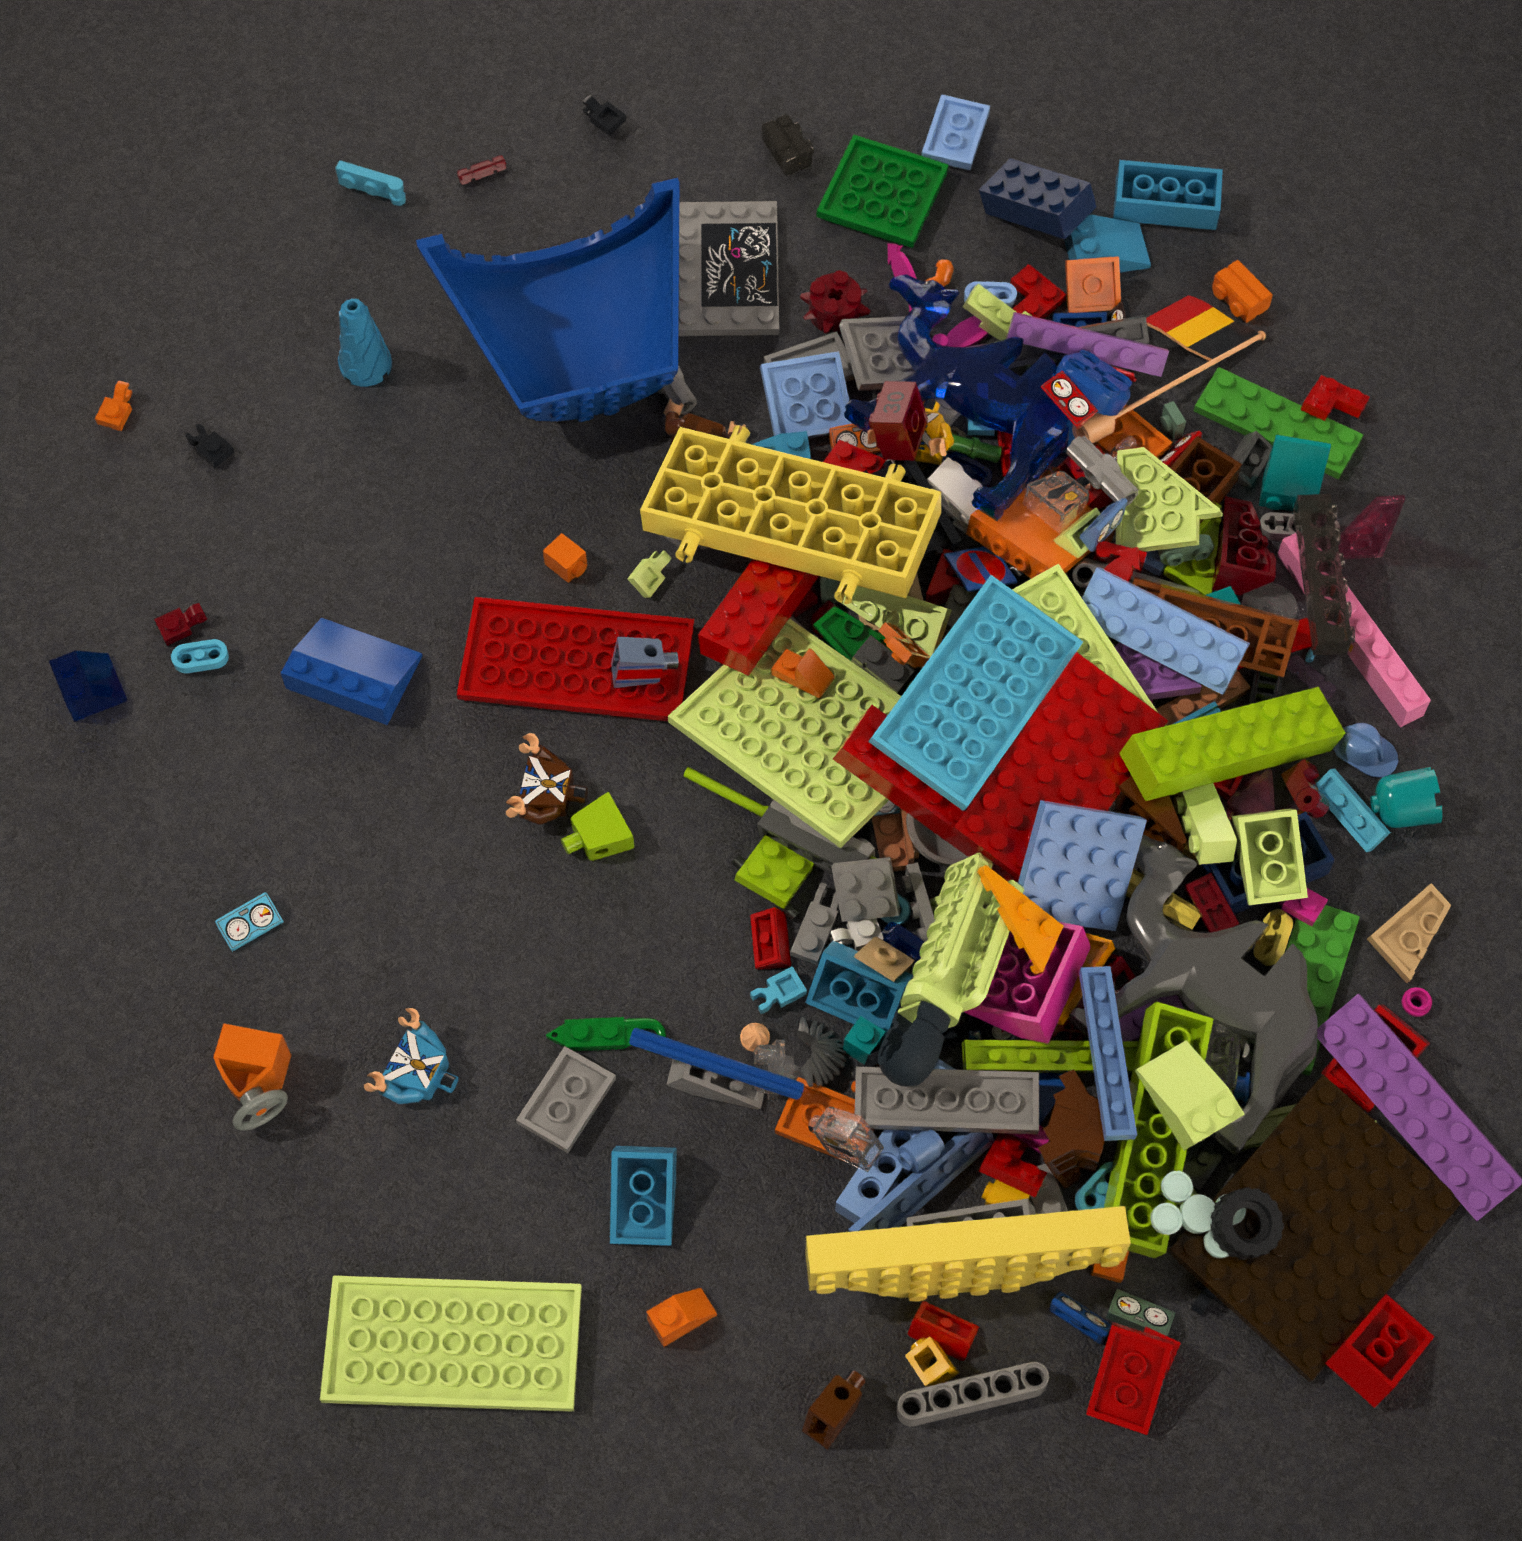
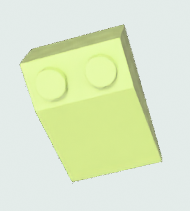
M1283 809L1232 816L1233 830L1237 838L1236 850L1248 905L1308 898L1297 810Z
M1187 1041L1182 1042L1135 1070L1183 1150L1195 1145L1245 1115L1227 1085Z

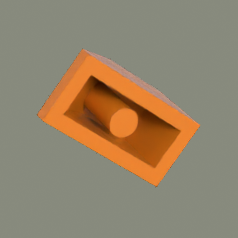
M702 1288L673 1295L646 1311L648 1322L663 1347L717 1316L715 1309Z

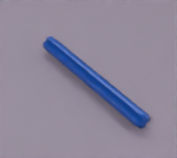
M639 1028L633 1029L629 1039V1044L796 1100L800 1099L804 1090L802 1082Z

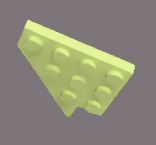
M1140 447L1117 451V463L1121 473L1138 489V495L1126 507L1122 521L1116 527V544L1129 548L1138 547L1140 551L1144 552L1199 545V520L1223 517L1220 508L1146 448Z

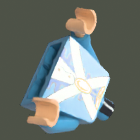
M414 1008L405 1009L411 1014V1021L408 1023L406 1019L399 1017L398 1022L405 1027L411 1026L412 1031L406 1030L383 1075L377 1071L368 1074L369 1077L375 1080L376 1085L366 1083L364 1084V1089L367 1092L379 1090L380 1095L397 1104L415 1103L422 1099L430 1100L437 1087L452 1093L457 1085L458 1077L446 1072L449 1062L445 1047L436 1033L423 1021H419L417 1010Z

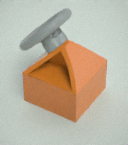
M223 1024L213 1058L229 1091L243 1105L233 1118V1126L237 1130L247 1131L267 1123L285 1107L288 1096L286 1092L279 1089L283 1087L291 1053L282 1034ZM246 1115H252L250 1121L242 1122Z

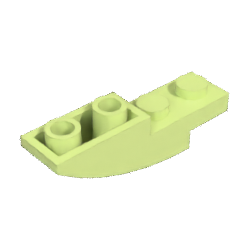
M977 284L968 296L963 308L981 320L980 328L1000 341L1007 340L1006 337L1013 312L1016 311L983 286ZM1024 311L1023 313H1021V314H1025V315L1031 316V315H1030L1029 313H1027L1026 311Z

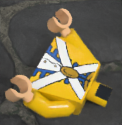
M926 399L923 405L928 422L915 461L941 465L942 458L947 455L946 451L953 446L954 439L950 425L945 422L942 414L938 412L940 404L935 400ZM873 429L868 430V444L876 442Z

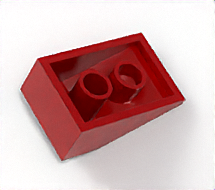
M1384 1004L1376 1007V1013L1412 1054L1418 1058L1430 1042ZM1333 1058L1321 1074L1369 1113L1375 1104L1338 1061Z
M1385 1294L1325 1364L1375 1408L1395 1388L1435 1336L1390 1296Z

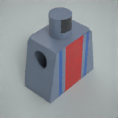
M617 637L611 661L614 688L660 682L663 669H678V653H663L662 641L660 639Z

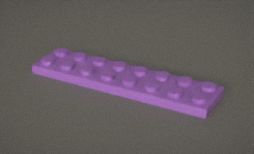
M1357 994L1318 1027V1040L1438 1178L1452 1190L1458 1201L1476 1221L1522 1185V1177L1361 994Z

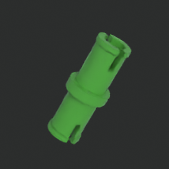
M952 433L954 444L948 450L966 454L970 459L977 457L993 463L999 461L1002 451L1001 446L980 442V439L976 437L970 439Z

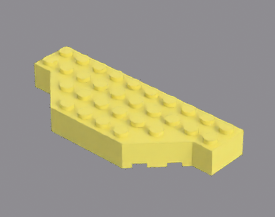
M1125 1206L806 1236L809 1291L816 1290L818 1294H828L835 1292V1288H845L850 1291H862L879 1294L880 1296L909 1298V1301L914 1302L926 1300L927 1296L939 1295L943 1299L954 1298L958 1296V1293L970 1292L971 1295L979 1296L988 1294L989 1290L1001 1289L1004 1293L1019 1291L1020 1287L1040 1281H1049L1057 1275L1072 1270L1085 1269L1090 1264L1101 1263L1102 1267L1119 1265L1120 1261L1124 1260L1131 1242Z

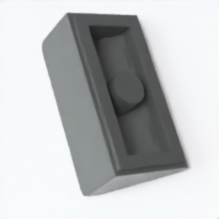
M1258 431L1245 435L1232 456L1233 459L1242 464L1237 483L1247 488H1251L1268 461L1272 445Z

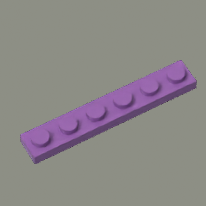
M1013 312L1006 337L1010 341L1064 354L1079 353L1080 350H1086L1107 364L1162 377L1169 353L1168 349L1016 312Z

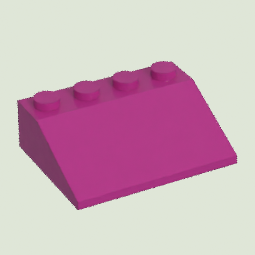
M1059 922L1064 927L1043 972L1039 974H1034L1031 971L1032 961L1024 948H1018L1014 941L1013 933L1010 931L985 999L979 1006L967 1010L965 1013L1017 1037L1048 1044L1077 980L1080 968L1083 966L1091 948L1083 926Z

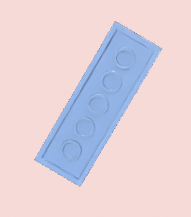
M1100 567L1096 568L1082 597L1103 631L1109 637L1222 695L1225 694L1250 644Z

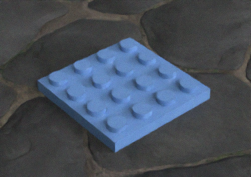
M1040 800L1018 884L1024 887L1023 894L1058 922L1116 931L1147 820L1140 816Z

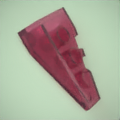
M1405 495L1379 496L1374 498L1332 542L1328 553L1329 561L1383 557L1405 502Z

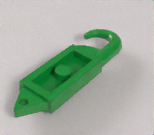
M653 1018L565 1019L564 1024L547 1033L546 1037L572 1051L616 1050L631 1046L629 1039L634 1028L654 1030L657 1035L666 1037V1030L661 1022Z

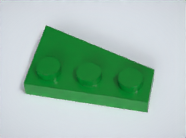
M835 606L813 624V627L827 643L850 661L870 635L888 648L883 641L885 637L881 633L867 627L863 622Z

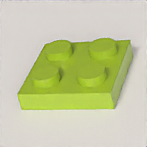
M765 835L736 873L734 880L785 909L813 870L814 863Z

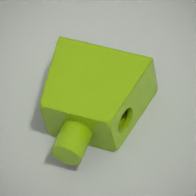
M609 792L571 817L574 833L561 839L568 855L583 848L590 861L634 848L633 835Z

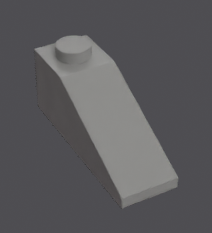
M675 1059L672 1060L666 1084L694 1096L757 1110L761 1109L765 1089Z

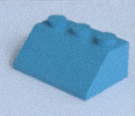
M833 940L822 953L805 1003L852 1024H855L858 1018L862 1016L886 1031V1036L888 1030L893 1026L892 1020L895 1012L901 1009L900 1002L907 983L913 979V975L904 972L893 982L856 959L854 956L858 952L857 950Z

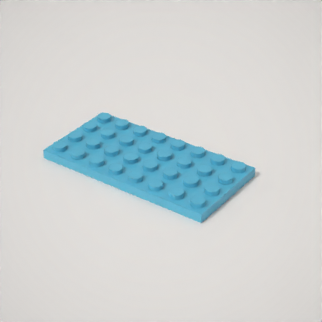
M990 575L868 742L964 811L1049 692L1072 656L1080 648L1083 641Z

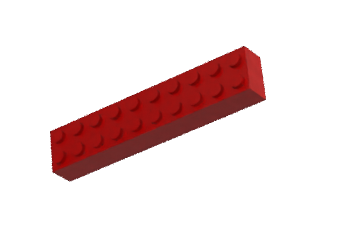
M839 439L823 462L860 472L867 470L871 474L883 469V465L887 460H883L882 457ZM752 559L699 632L700 653L749 676L819 576Z

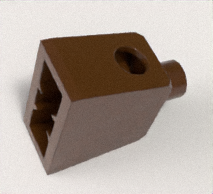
M850 1370L845 1378L835 1375L808 1409L802 1432L828 1450L858 1407L862 1396L860 1389L865 1384L863 1376L854 1370Z

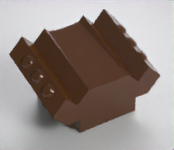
M1074 1069L1059 1076L1066 1089L1053 1094L1056 1099L1049 1125L1043 1128L1050 1142L1038 1147L1046 1166L1054 1177L1060 1181L1064 1189L1079 1182L1082 1170L1095 1173L1105 1142L1098 1099L1090 1095Z

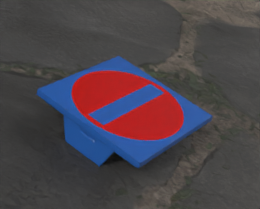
M986 547L944 554L946 560L968 592H979L990 575L1005 585L1018 582L1004 560Z

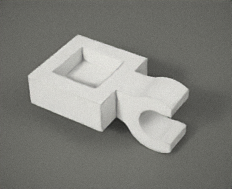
M877 918L847 921L848 929H835L831 931L832 937H830L831 942L834 940L845 946L853 944L854 949L857 951L861 950L876 936L884 941Z

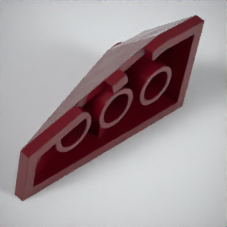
M1225 496L1212 590L1218 591L1231 586L1235 595L1240 596L1275 580L1276 558L1274 553L1269 552L1267 547L1268 539L1260 531L1259 526L1261 523L1252 502Z

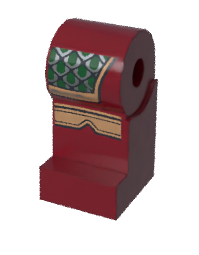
M1303 759L1281 774L1293 800L1301 811L1307 812L1312 818H1320L1327 813L1329 800L1320 793L1314 779L1320 776L1316 766Z

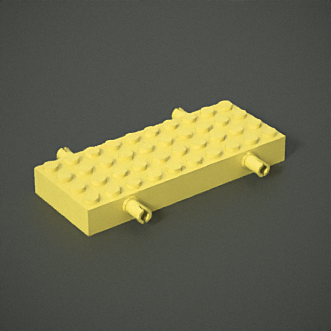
M740 425L734 427L730 439L683 427L679 428L640 509L643 531L682 540L675 553L680 561L683 562L687 555L686 563L691 562L698 545L841 581L834 594L835 599L842 603L844 596H846L844 604L851 603L857 586L907 598L941 514V491L901 482L906 473L901 465H898L896 472H894L896 464L889 465L884 478L747 444L746 441L750 436V431L743 426L740 433H738Z

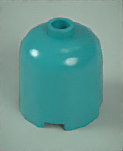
M1431 767L1382 777L1376 785L1375 796L1370 797L1373 813H1379L1381 821L1391 828L1441 823L1442 805L1436 806L1435 794L1440 793V788L1434 769L1431 770Z

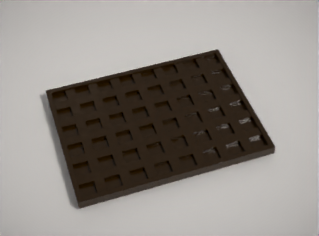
M1322 1075L1212 1200L1215 1203L1220 1196L1250 1187V1189L1257 1188L1261 1192L1269 1194L1270 1198L1276 1201L1277 1207L1283 1215L1282 1223H1284V1229H1282V1238L1277 1242L1276 1248L1270 1250V1253L1253 1259L1240 1260L1238 1257H1231L1229 1255L1224 1258H1216L1210 1255L1204 1246L1206 1232L1194 1234L1185 1230L1168 1252L1308 1382H1311L1461 1203L1449 1187L1327 1077ZM1246 1208L1243 1220L1233 1226L1240 1237L1253 1239L1258 1235L1261 1225L1258 1215L1251 1209Z

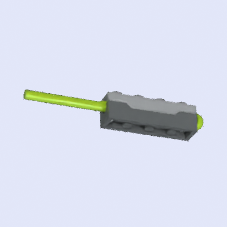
M690 767L684 772L683 776L762 817L757 824L759 838L762 839L765 835L813 862L814 866L832 875L831 867L833 863L877 859L875 857V848L869 841L863 838L856 839L852 837L839 848L775 800L772 801L770 807L763 806Z

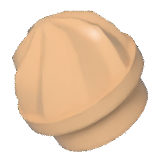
M751 1023L742 1029L740 1041L746 1050L760 1052L768 1046L770 1033L764 1025Z

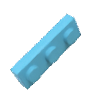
M1330 769L1316 783L1320 793L1329 800V810L1366 852H1371L1391 833L1336 769Z

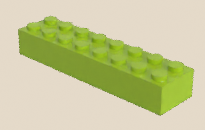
M1315 687L1133 734L1119 754L1145 801L1330 752L1346 732L1320 688Z
M1157 1001L1145 1010L1129 1085L1137 1136L1133 1140H1118L1104 1203V1208L1125 1206L1131 1242L1128 1251L1151 1258H1157L1166 1254L1170 1236L1162 1235L1153 1228L1151 1213L1156 1206L1162 1203H1171L1176 1206V1203L1169 1201L1163 1195L1161 1183L1168 1173L1172 1171L1183 1172L1187 1149L1183 1150L1135 1070L1184 1041H1187L1205 1061L1214 1019Z

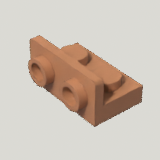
M901 808L900 813L872 817L879 857H891L893 872L906 870V865L913 864L914 859L919 858V851L912 843L906 825L907 813Z

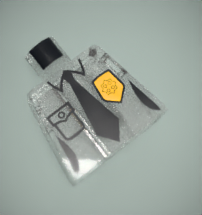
M1058 471L1027 484L1022 504L1061 534L1084 512L1091 485L1088 479L1083 476L1074 480L1066 472Z
M830 1106L826 1108L822 1116L814 1115L809 1122V1131L815 1134L827 1152L863 1171L869 1172L884 1149L862 1116Z

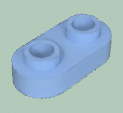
M976 281L968 284L965 288V302L973 288L980 284L1009 307H1013L1016 303L1017 290L1012 284L1007 282Z

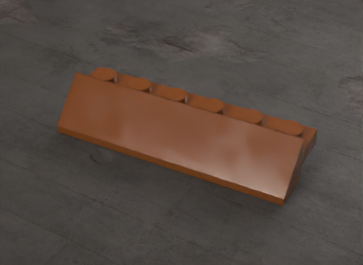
M1134 577V585L1250 643L1239 666L1284 677L1299 620Z

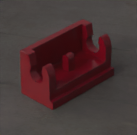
M1212 873L1184 886L1187 895L1192 899L1210 933L1239 925Z

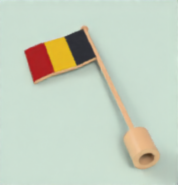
M1190 295L1146 318L1147 326L1161 332L1184 349L1209 362L1121 409L1117 415L1108 416L1096 413L1079 429L1073 425L1072 432L1074 437L1085 436L1092 444L1114 432L1116 418L1258 340H1265L1266 333L1264 331L1256 332L1243 326L1210 304Z

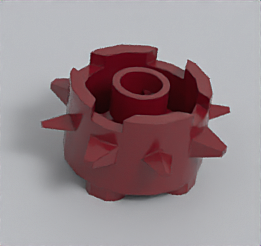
M841 270L822 275L820 278L817 277L810 286V292L801 293L800 299L809 305V312L803 316V319H811L812 324L820 331L823 328V333L828 334L830 331L841 334L839 325L842 319H859L860 316L870 314V309L861 303V297L867 292V289H860L859 284L852 277H849L847 272Z

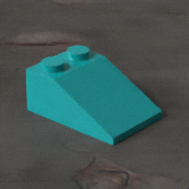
M1276 435L1262 478L1259 506L1267 507L1271 510L1280 509L1292 511L1296 514L1313 515L1331 444Z

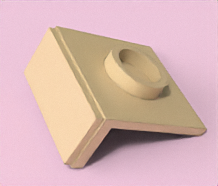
M877 936L854 956L893 982L904 972L909 973L915 961Z

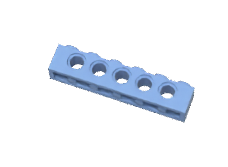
M940 1059L937 1060L934 1069L956 1070ZM884 1129L860 1165L863 1169L858 1168L837 1199L835 1211L856 1223L900 1184L898 1182L904 1173L906 1175L911 1173V1170H905L899 1163V1148L895 1145V1142L899 1139L909 1141L921 1131ZM886 1163L892 1165L895 1170L892 1173L885 1174L878 1167ZM866 1188H873L878 1192V1195L875 1198H866L862 1191Z

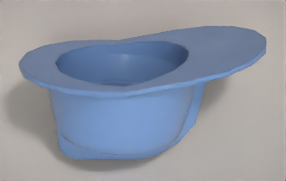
M1356 723L1343 728L1346 734L1333 748L1340 759L1371 777L1382 778L1390 775L1396 769L1398 754L1394 746L1381 737L1376 728L1366 723Z

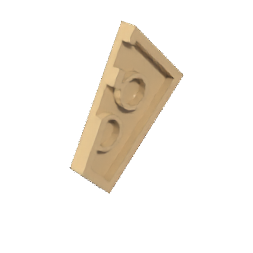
M1431 883L1368 937L1367 940L1400 977L1408 983L1415 974L1420 960L1423 959L1428 945L1437 933L1451 904Z

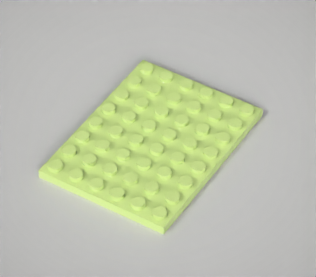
M789 618L749 676L723 665L668 716V723L841 848L889 800L834 761L833 757L861 716L871 705H874L888 715L901 696ZM809 648L812 649L834 674V680L820 699L772 675L771 668L786 649L802 657Z

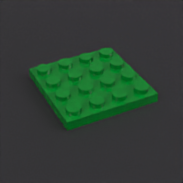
M853 134L817 209L816 217L913 248L948 173L949 164Z

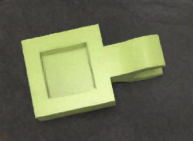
M665 550L661 554L655 551L649 559H642L628 577L629 582L644 598H651L666 578L661 571L670 562L671 557Z

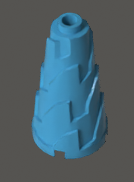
M359 299L346 300L341 305L339 311L340 351L338 364L340 372L344 379L345 377L348 378L351 384L356 386L368 387L383 381V375L386 372L389 375L391 371L392 359L390 351L385 345L368 307Z

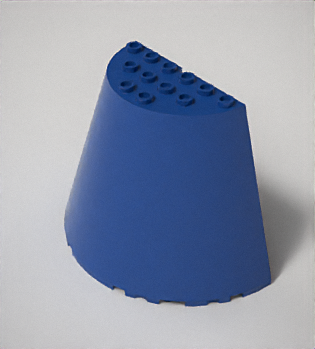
M678 178L653 183L645 198L646 202L634 209L636 216L630 219V215H626L611 224L613 231L604 235L601 229L589 237L579 238L542 250L513 254L506 257L493 255L492 261H485L484 255L466 253L465 258H463L459 250H450V246L446 243L442 234L416 240L422 258L524 417L536 421L578 419L579 422H585L593 419L594 415L602 413L606 416L616 414L620 411L619 408L642 400L674 381L673 378L678 372L680 183Z

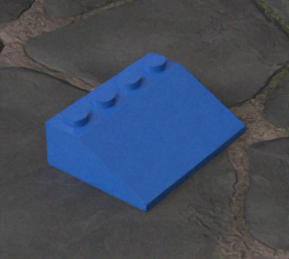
M320 618L293 649L281 671V676L285 688L388 725L423 655L420 652Z

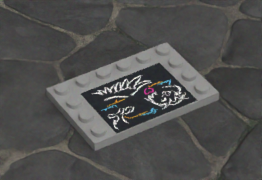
M777 201L679 202L678 336L779 335Z

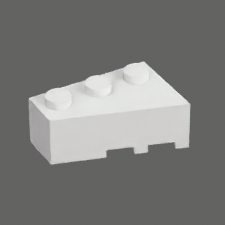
M949 457L927 479L933 490L941 491V505L948 516L954 519L953 525L964 533L967 532L971 514L992 498L984 491L983 486L977 480L969 477L964 472L963 467L958 462L952 461Z

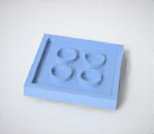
M839 351L760 365L774 436L782 433L807 431L809 439L829 435V429L832 427L854 423Z

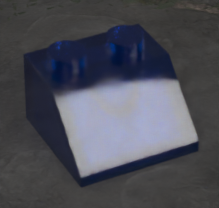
M75 650L49 661L74 722L128 701L108 653Z

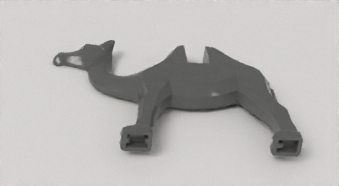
M1143 834L1135 862L1142 871L1144 878L1130 898L1126 917L1129 929L1146 955L1149 965L1143 974L1132 979L1115 995L1118 1017L1120 1020L1123 1016L1158 998L1178 995L1187 1007L1197 1014L1214 1018V1025L1231 1033L1255 1040L1249 1099L1243 1109L1245 1115L1210 1135L1233 1155L1237 1156L1268 1113L1278 1106L1295 1079L1316 1057L1318 1023L1315 1008L1307 991L1306 960L1302 952L1292 943L1266 976H1263L1245 962L1243 958L1262 937L1269 924L1255 920L1216 932L1198 933L1180 929L1169 923L1163 915V905L1179 888L1186 875L1197 866V863L1187 858L1179 849L1169 843L1151 839ZM1074 1008L1069 1014L1068 1021L1088 1037L1085 1010Z

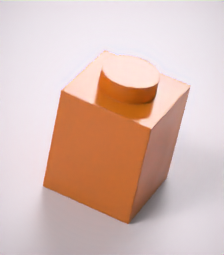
M563 533L543 550L545 565L568 583L575 577H580L587 568L586 551Z

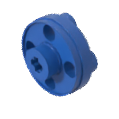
M1080 350L1079 353L1065 355L1056 368L1054 376L1063 371L1094 405L1099 414L1108 416L1119 414L1131 397L1129 388L1132 385V381L1089 351Z

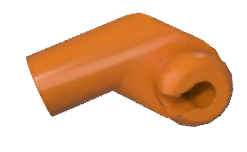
M939 260L936 264V275L923 281L927 293L950 283L954 269L949 260Z

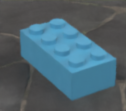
M1119 160L1113 219L1135 223L1216 230L1221 209L1223 169Z

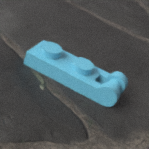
M339 160L336 166V173L340 185L349 189L354 188L364 191L372 196L377 195L390 199L391 203L395 206H401L406 202L403 181L400 178Z

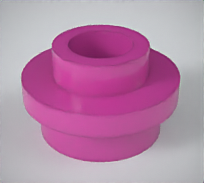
M1422 988L1408 989L1401 1000L1403 1009L1414 1017L1426 1015L1432 1007L1431 996ZM1411 1000H1418L1421 1006H1414Z

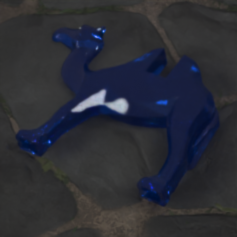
M907 274L893 277L889 282V288L898 291L912 308L899 327L897 342L902 354L916 371L912 376L904 378L899 382H916L922 402L926 399H942L952 409L973 422L1013 435L1010 448L1009 470L1006 476L996 487L977 488L973 493L974 499L971 501L976 509L998 521L1003 516L1004 510L1011 506L1025 488L1033 486L1031 484L1037 482L1046 468L1068 446V418L1040 387L1056 375L1057 366L1044 353L1021 377L1009 370L1007 367L1021 355L1024 339L1020 337H1010L977 347H948L935 343L930 338L929 333L933 327L948 315L952 302L959 295V291L946 289L935 280L920 281ZM877 398L872 401L851 399L845 405V418L868 434V430L871 429L869 418L871 413L875 411Z

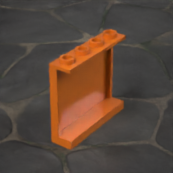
M1029 468L971 514L966 534L1031 579L1057 564L1066 573L1091 551L1088 550L1081 557L1077 558L1057 545L1053 540L1081 516L1093 509L1078 499L1074 501L1065 500L1064 494L1067 493L1066 491L1058 499H1047L1049 491L1057 489L1059 486L1053 487L1054 485L1050 481H1046L1047 479L1039 485H1031L1045 479V477ZM1075 503L1064 513V509L1066 506ZM1115 529L1104 541L1112 542Z

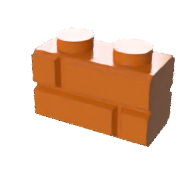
M1239 260L1217 272L1212 285L1214 295L1219 300L1223 299L1229 305L1232 314L1235 317H1241L1246 323L1270 307L1273 294Z

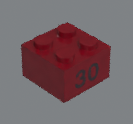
M885 381L882 391L877 395L875 411L871 413L869 418L870 428L873 429L876 437V446L880 448L883 460L915 461L928 422L917 383Z

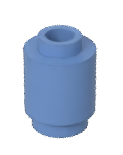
M934 1130L921 1131L899 1147V1163L905 1170L917 1173L940 1157L941 1151L944 1150V1143Z

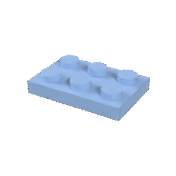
M941 94L922 150V156L949 164V166L971 170L990 112V106Z

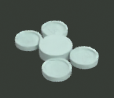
M1172 1171L1165 1175L1161 1183L1163 1195L1171 1202H1182L1179 1209L1171 1203H1162L1156 1206L1151 1213L1153 1228L1162 1235H1171L1177 1232L1181 1226L1194 1234L1206 1232L1204 1246L1207 1252L1216 1258L1228 1256V1253L1222 1251L1219 1248V1244L1212 1237L1214 1235L1210 1226L1212 1224L1210 1217L1215 1209V1203L1204 1195L1191 1196L1193 1184L1190 1177L1184 1172ZM1242 1208L1235 1213L1233 1225L1243 1220L1246 1208Z

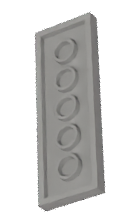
M856 1067L854 1128L928 1131L931 1129L949 1132L1038 1134L1039 1072L933 1069L923 1083L917 1086H899L892 1083L882 1073L880 1067Z

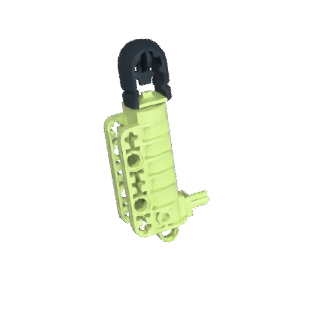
M980 852L950 865L945 872V883L940 895L929 900L935 922L928 927V940L921 946V959L914 964L912 970L914 977L907 983L900 1002L902 1008L895 1012L892 1020L894 1027L888 1030L878 1054V1063L882 1073L892 1083L899 1086H917L929 1077L942 1049L944 1041L942 1033L958 1023L962 1012L973 1009L983 1002L1010 931L997 911L1000 905L993 892L986 891L981 882V877L977 873L980 867L987 865L992 869L993 865L992 861ZM1014 880L1007 881L1021 893H1024V887Z

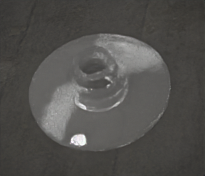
M1269 583L1249 591L1242 598L1241 605L1262 611L1268 610L1270 613L1295 619L1297 614V602L1293 594L1285 587L1275 583Z

